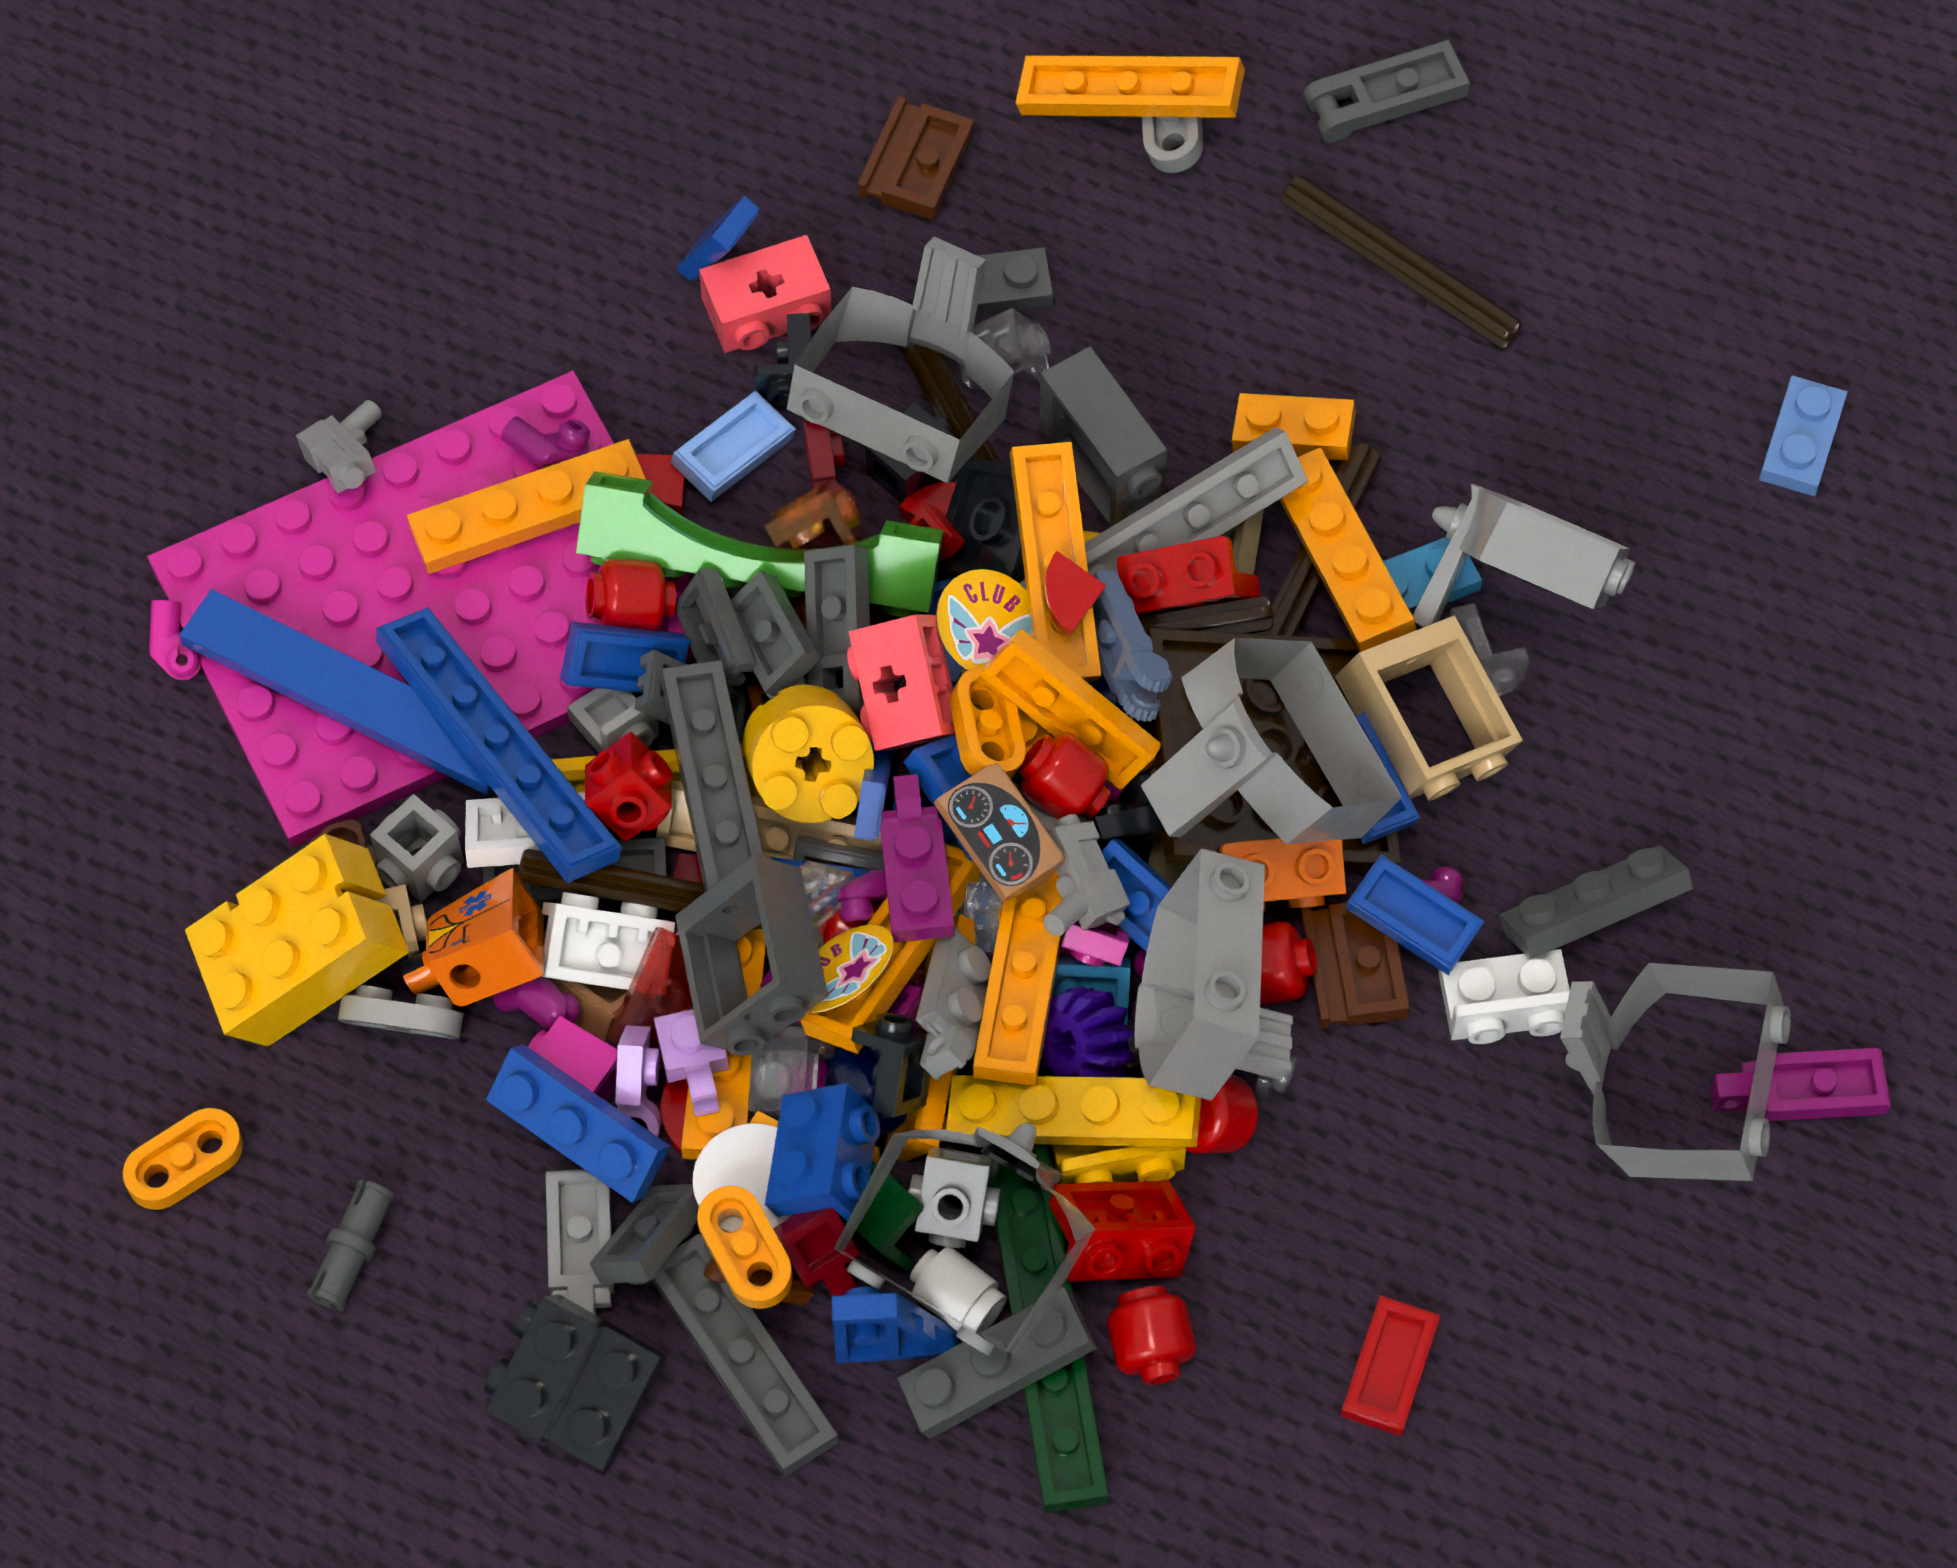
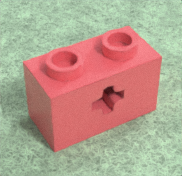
M807 235L699 269L702 300L724 353L739 348L742 350H753L761 347L771 338L786 334L787 314L810 313L812 331L819 327L832 312L831 289Z
M915 614L848 631L851 646H849L847 651L848 665L854 679L860 682L864 705L860 710L861 724L869 740L873 741L875 751L900 749L955 734L949 703L953 687L943 642L937 627V615ZM902 675H904L906 687H902L896 692L894 681L900 680Z

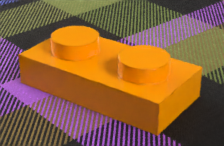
M1240 393L1232 435L1233 452L1277 427L1286 431L1297 457L1321 447L1327 459L1349 461L1356 416L1355 401L1350 399Z

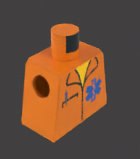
M511 868L432 914L427 920L426 950L401 962L400 967L403 978L415 995L422 994L441 985L453 1004L463 1007L543 976L544 914H542V910L524 883L518 878L515 870Z

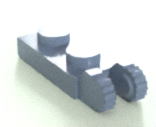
M1097 570L1094 573V577L1106 585L1104 591L1093 605L1101 671L1111 692L1116 695L1120 705L1124 706L1122 710L1126 711V715H1130L1131 718H1135L1137 721L1151 722L1152 719L1155 720L1161 706L1159 704L1160 700H1157V692L1167 690L1173 677L1171 675L1172 671L1169 670L1170 666L1167 660L1153 652L1152 640L1146 634L1134 609L1133 600L1127 595L1117 572Z

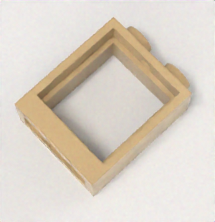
M1455 615L1359 652L1335 676L1355 715L1366 713L1410 799L1425 793L1428 801L1435 800L1456 789L1461 784L1459 779L1473 774L1475 780L1480 781L1498 773L1508 765L1505 756L1523 741ZM1430 665L1475 747L1471 751L1432 767H1429L1384 685V682Z

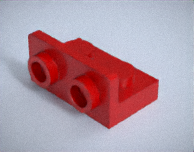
M1217 536L1123 555L1117 559L1118 576L1127 595L1133 600L1137 616L1261 596L1258 576L1236 571L1232 542L1226 536Z
M1170 1181L1053 1185V1190L1061 1194L1080 1210L1095 1228V1231L1066 1278L1068 1281L1179 1277L1183 1273L1196 1226ZM1051 1193L1048 1205L1069 1242L1067 1257L1076 1241L1067 1216L1056 1197Z

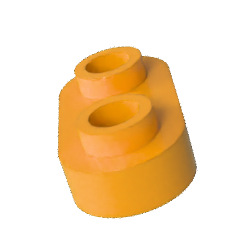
M984 668L970 669L960 677L949 699L962 765L973 776L983 768L998 763L1008 777L1012 779L1023 763L1026 754L1017 705L980 676ZM972 703L978 704L984 710L976 708Z
M205 1108L193 1112L135 1149L128 1156L123 1167V1180L131 1198L138 1205L147 1209H165L228 1171L237 1163L243 1150V1139L238 1125L227 1112L216 1108ZM215 1138L222 1141V1146L214 1153H204L201 1151L202 1145L209 1139ZM162 1172L169 1175L167 1182L161 1187L153 1188L147 1185L149 1178L156 1173Z
M723 1186L711 1191L699 1206L697 1220L701 1236L731 1292L739 1302L751 1308L764 1309L778 1304L787 1296L791 1289L793 1273L789 1257L759 1202L752 1193L738 1186ZM736 1216L743 1221V1224L735 1232H725L720 1228L721 1222L727 1217ZM757 1270H767L773 1275L771 1281L764 1286L751 1284L749 1278Z

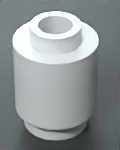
M946 1247L939 1253L934 1249L929 1250L918 1261L910 1275V1280L915 1283L912 1293L978 1333L990 1328L1007 1301V1297L997 1290L999 1283L951 1247ZM912 1296L957 1332L962 1325Z

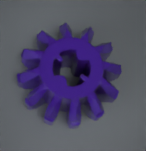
M1085 986L1067 989L1066 993L1052 997L1042 1049L1044 1060L1040 1072L1051 1073L1053 1077L1125 1078L1124 1065L1136 1058L1128 1046V1039L1135 1032L1126 1029L1124 1023L1128 1008L1115 1006L1112 992L1095 991L1094 988L1086 989Z

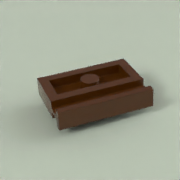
M898 96L858 181V196L866 199L867 195L881 199L884 205L935 220L974 135V119L923 103L920 107L906 103V98Z
M1347 902L1328 904L1326 909L1311 910L1310 907L1301 908L1300 923L1303 939L1310 938L1312 940L1317 955V974L1310 976L1319 1028L1326 1029L1329 1028L1330 1024L1347 1022V1026L1408 1018L1410 1006L1398 943L1347 910Z

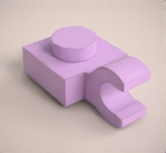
M694 1009L655 1017L654 1023L668 1083L687 1079L695 1117L720 1112L712 1073L729 1069L726 1050L700 1044Z
M626 1025L617 1050L615 1104H617V1109L628 1117L642 1119L646 1123L648 1131L658 1137L662 1125L661 1113L657 1106L647 1098L646 1090L648 1085L657 1086L660 1049L650 1048L651 1027Z

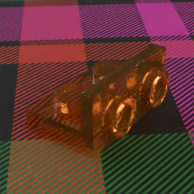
M828 480L769 514L764 527L776 547L789 540L792 547L797 548L823 533V527L825 526L823 520L829 517L846 546L857 542L858 531L856 526L861 524L860 519L862 516L846 488L844 487L835 492Z

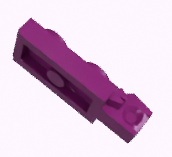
M918 774L895 776L893 781L896 810L881 811L882 824H880L893 943L955 936L942 820L938 818L936 806L921 807Z
M1862 1048L1776 1053L1764 1118L1768 1119V1121L1886 1115L1891 1104L1881 1049ZM1756 1061L1742 1063V1066H1740L1741 1073L1715 1074L1711 1086H1709L1713 1111L1748 1109Z

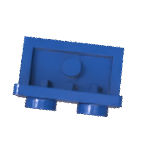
M848 1083L782 1096L765 1199V1206L777 1217L833 1208L848 1222L871 1178L870 1172L874 1145L879 1137L880 1123L878 1113L872 1111V1106Z

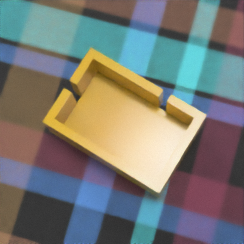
M324 834L237 893L236 897L239 905L226 901L185 929L224 1035L269 1046L341 999L343 995H347L409 953L391 905L378 901L386 896V892L368 848Z

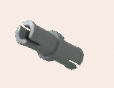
M361 1179L357 1181L355 1192L338 1229H330L325 1242L329 1248L311 1287L306 1292V1296L309 1299L325 1307L335 1308L341 1312L344 1311L346 1301L363 1263L371 1262L375 1255L376 1247L373 1245V1241L390 1204L395 1199V1195L390 1190L371 1181L365 1182Z

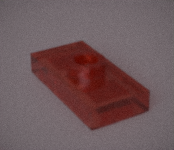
M655 927L608 1034L607 1041L618 1045L626 1025L651 1027L650 1048L660 1049L654 1018L691 1010L693 1004L679 935L662 927ZM660 1050V1065H664Z

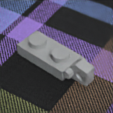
M956 927L954 928L955 936L937 938L935 941L916 1021L928 1032L920 1065L935 1080L940 1079L941 1075L956 1067L962 1068L965 1066L966 1061L972 1057L979 1036L992 966L984 951L972 945Z
M585 1169L546 1172L548 1287L550 1296L560 1294L597 1315L596 1308L611 1307V1293H614V1283L600 1284L590 1265V1262L612 1236L611 1188Z

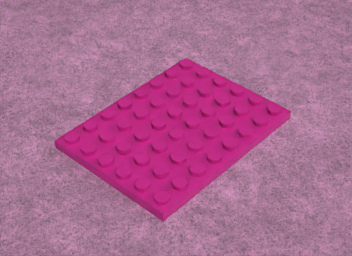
M571 371L371 458L376 473L366 477V480L358 488H348L337 493L331 487L329 479L325 478L148 555L147 558L167 600L181 602L180 626L182 630L208 592L213 589L407 685L409 683L376 643V628L429 607L532 737L535 738L570 722L567 707L596 689L566 685L560 679L572 621L597 624L596 620H589L586 615L585 597L588 576L590 572H598L600 565L591 562L590 555L576 553L580 522L428 574L409 528L407 515L545 468L535 464L502 441V431L506 424L514 417H520L543 434L558 432L560 424L567 423L570 419L581 421L590 431L589 450L587 453L614 443L574 371ZM686 572L682 577H665V581L675 583L677 602L691 580ZM676 610L672 618L664 617L658 631L685 634ZM689 645L685 664H696V659ZM196 652L201 668L291 848L319 836L331 824L348 819L354 820L449 777Z

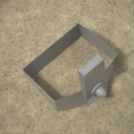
M933 237L924 247L913 305L876 291L852 287L820 325L794 364L787 410L804 417L811 423L820 424L903 462L916 471L924 472L948 483L1005 419L1014 375L1011 367L972 333L986 259L937 237ZM870 341L904 347L914 343L937 351L965 366V374L981 386L992 400L959 440L813 372L835 342Z
M1470 483L1471 501L1469 505L1461 503L1458 508L1440 506L1436 507L1432 513L1434 522L1447 532L1446 539L1451 541L1412 616L1415 623L1422 627L1439 622L1467 555L1591 609L1605 607L1610 595L1615 596L1616 593L1623 594L1636 562L1627 559L1630 551L1628 547L1525 503Z
M1252 638L1232 639L1181 677L1186 695L1203 729L1140 785L1169 837H1182L1238 790L1259 816L1286 844L1362 838L1402 798L1312 642ZM1239 678L1264 679L1272 682L1343 806L1331 807L1292 771L1278 753H1272L1252 724L1240 700L1243 691Z
M1200 849L1158 905L1147 948L1142 982L1138 987L1135 1016V1049L1139 1048L1140 1063L1148 1085L1212 1100L1235 1069L1279 1080L1291 1070L1290 1050L1292 1049L1291 1025L1293 1024V1016L1260 1008L1265 865Z
M1649 963L1635 979L1612 1016H1610L1593 981L1572 982L1560 1038L1569 1052L1566 1055V1064L1581 1073L1594 1096L1593 1128L1596 1145L1630 1177L1753 1181L1757 1156L1765 1157L1770 1143V1124L1768 1119L1764 1117L1778 1043H1787L1791 1027L1790 1009L1788 1006H1784L1774 973L1769 971ZM1665 993L1767 1005L1740 1150H1661L1612 1145L1606 1121V1102L1602 1092L1604 1073L1610 1050H1618L1631 1027Z
M1021 1124L1007 1138L977 1127L973 1135L950 1130H913L892 1135L834 1249L852 1259L847 1271L880 1290L885 1280L962 1325L956 1337L989 1356L993 1348L997 1346L1003 1351L1015 1354L1058 1294L1095 1228L1080 1210L1061 1194L1053 1190V1185L1059 1183L1062 1173L1036 1158L1037 1155L1032 1153L1036 1138V1128L1032 1124ZM909 1138L934 1139L983 1147L981 1153L1047 1192L1052 1193L1068 1218L1076 1243L1006 1349L844 1252Z

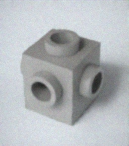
M413 794L396 811L389 814L370 834L378 863L375 867L379 877L390 888L406 884L407 891L421 903L433 891L440 892L446 889L456 879L461 870V865L464 863L459 837L461 836L459 828L444 812L439 809L433 811Z
M932 1147L926 1157L924 1176L913 1174L909 1192L924 1205L923 1211L917 1217L915 1231L929 1233L928 1241L930 1243L944 1247L964 1248L966 1247L967 1240L978 1242L983 1231V1224L995 1226L1001 1189L990 1187L994 1160L985 1155ZM945 1196H957L961 1200L962 1205L949 1203Z

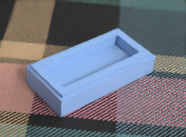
M754 391L673 452L671 464L712 502L791 441L796 429L757 391Z

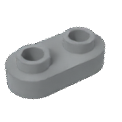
M1142 117L1144 147L1151 163L1157 169L1167 173H1176L1190 168L1197 162L1203 151L1201 117ZM1182 145L1180 148L1170 151L1173 147Z
M366 985L358 986L355 989V995H343L341 998L338 1021L419 1035L460 1039L464 1014L452 1010L453 1002L450 998L417 994L415 1004L391 1001L392 990Z

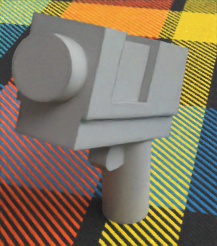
M364 401L341 423L331 415L296 435L305 460L318 473L323 472L328 477L331 487L337 493L348 488H358L366 480V477L376 473L369 452L362 446L367 442L365 432L382 417L380 408L373 401Z
M1076 814L1060 818L1049 835L1064 856V862L1056 871L1059 879L1056 881V888L1063 900L1044 917L1043 923L1046 930L1054 936H1061L1077 921H1079L1083 931L1107 922L1119 925L1125 919L1123 911L1130 905V902L1115 869L1109 870L1099 848L1097 840L1100 836L1094 822L1081 823Z

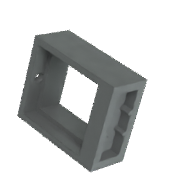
M1090 346L1040 373L1039 432L1048 444L1072 442L1077 484L1109 528L1164 495L1167 449Z
M754 854L675 915L700 1044L727 1050L734 1055L748 1056L759 1051L768 1040L790 1024L801 1020L806 1012L828 997L801 868ZM761 923L773 980L747 998L736 942Z

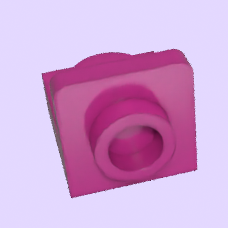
M1077 921L1063 934L1059 955L1073 956L1077 960L1093 966H1104L1106 961L1120 966L1129 943V935L1119 926L1110 922L1083 931L1079 921Z

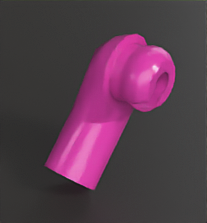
M153 600L151 601L150 656L172 678L189 680L197 675L201 665L196 651L183 646L179 637L181 633V602Z

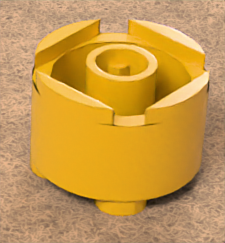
M815 685L790 686L779 691V695L770 699L763 706L760 704L751 714L745 726L742 750L748 771L764 803L779 815L802 823H818L850 815L860 800L865 769L873 770L874 768L871 742L851 707L835 692ZM810 747H817L818 752L816 754H811L806 760L798 759V756H808Z

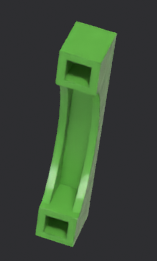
M594 471L585 484L576 553L590 555L591 562L600 566L605 560L610 558L649 560L657 562L661 566L665 577L673 578L682 577L685 572L697 573L699 569H718L725 587H741L743 582H749L759 570H762L777 577L787 597L801 596V591L805 592L804 551L824 549L767 547L720 535L699 526L665 505L651 492L653 483L651 480ZM886 520L880 534L846 544L868 547L869 603L883 605L884 612L899 617L918 614V611L929 613L935 594L944 530Z

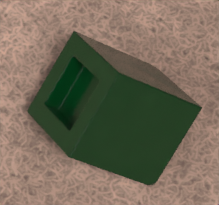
M874 1161L871 1165V1176L877 1166V1163ZM889 1173L856 1231L881 1254L908 1271L915 1261L896 1243L921 1214L924 1205L909 1192L910 1188Z

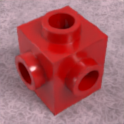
M630 731L585 765L584 801L606 828L610 827L621 839L627 842L642 830L650 831L656 828L667 817L670 809H672L671 780L673 775L665 760L658 753L650 750Z

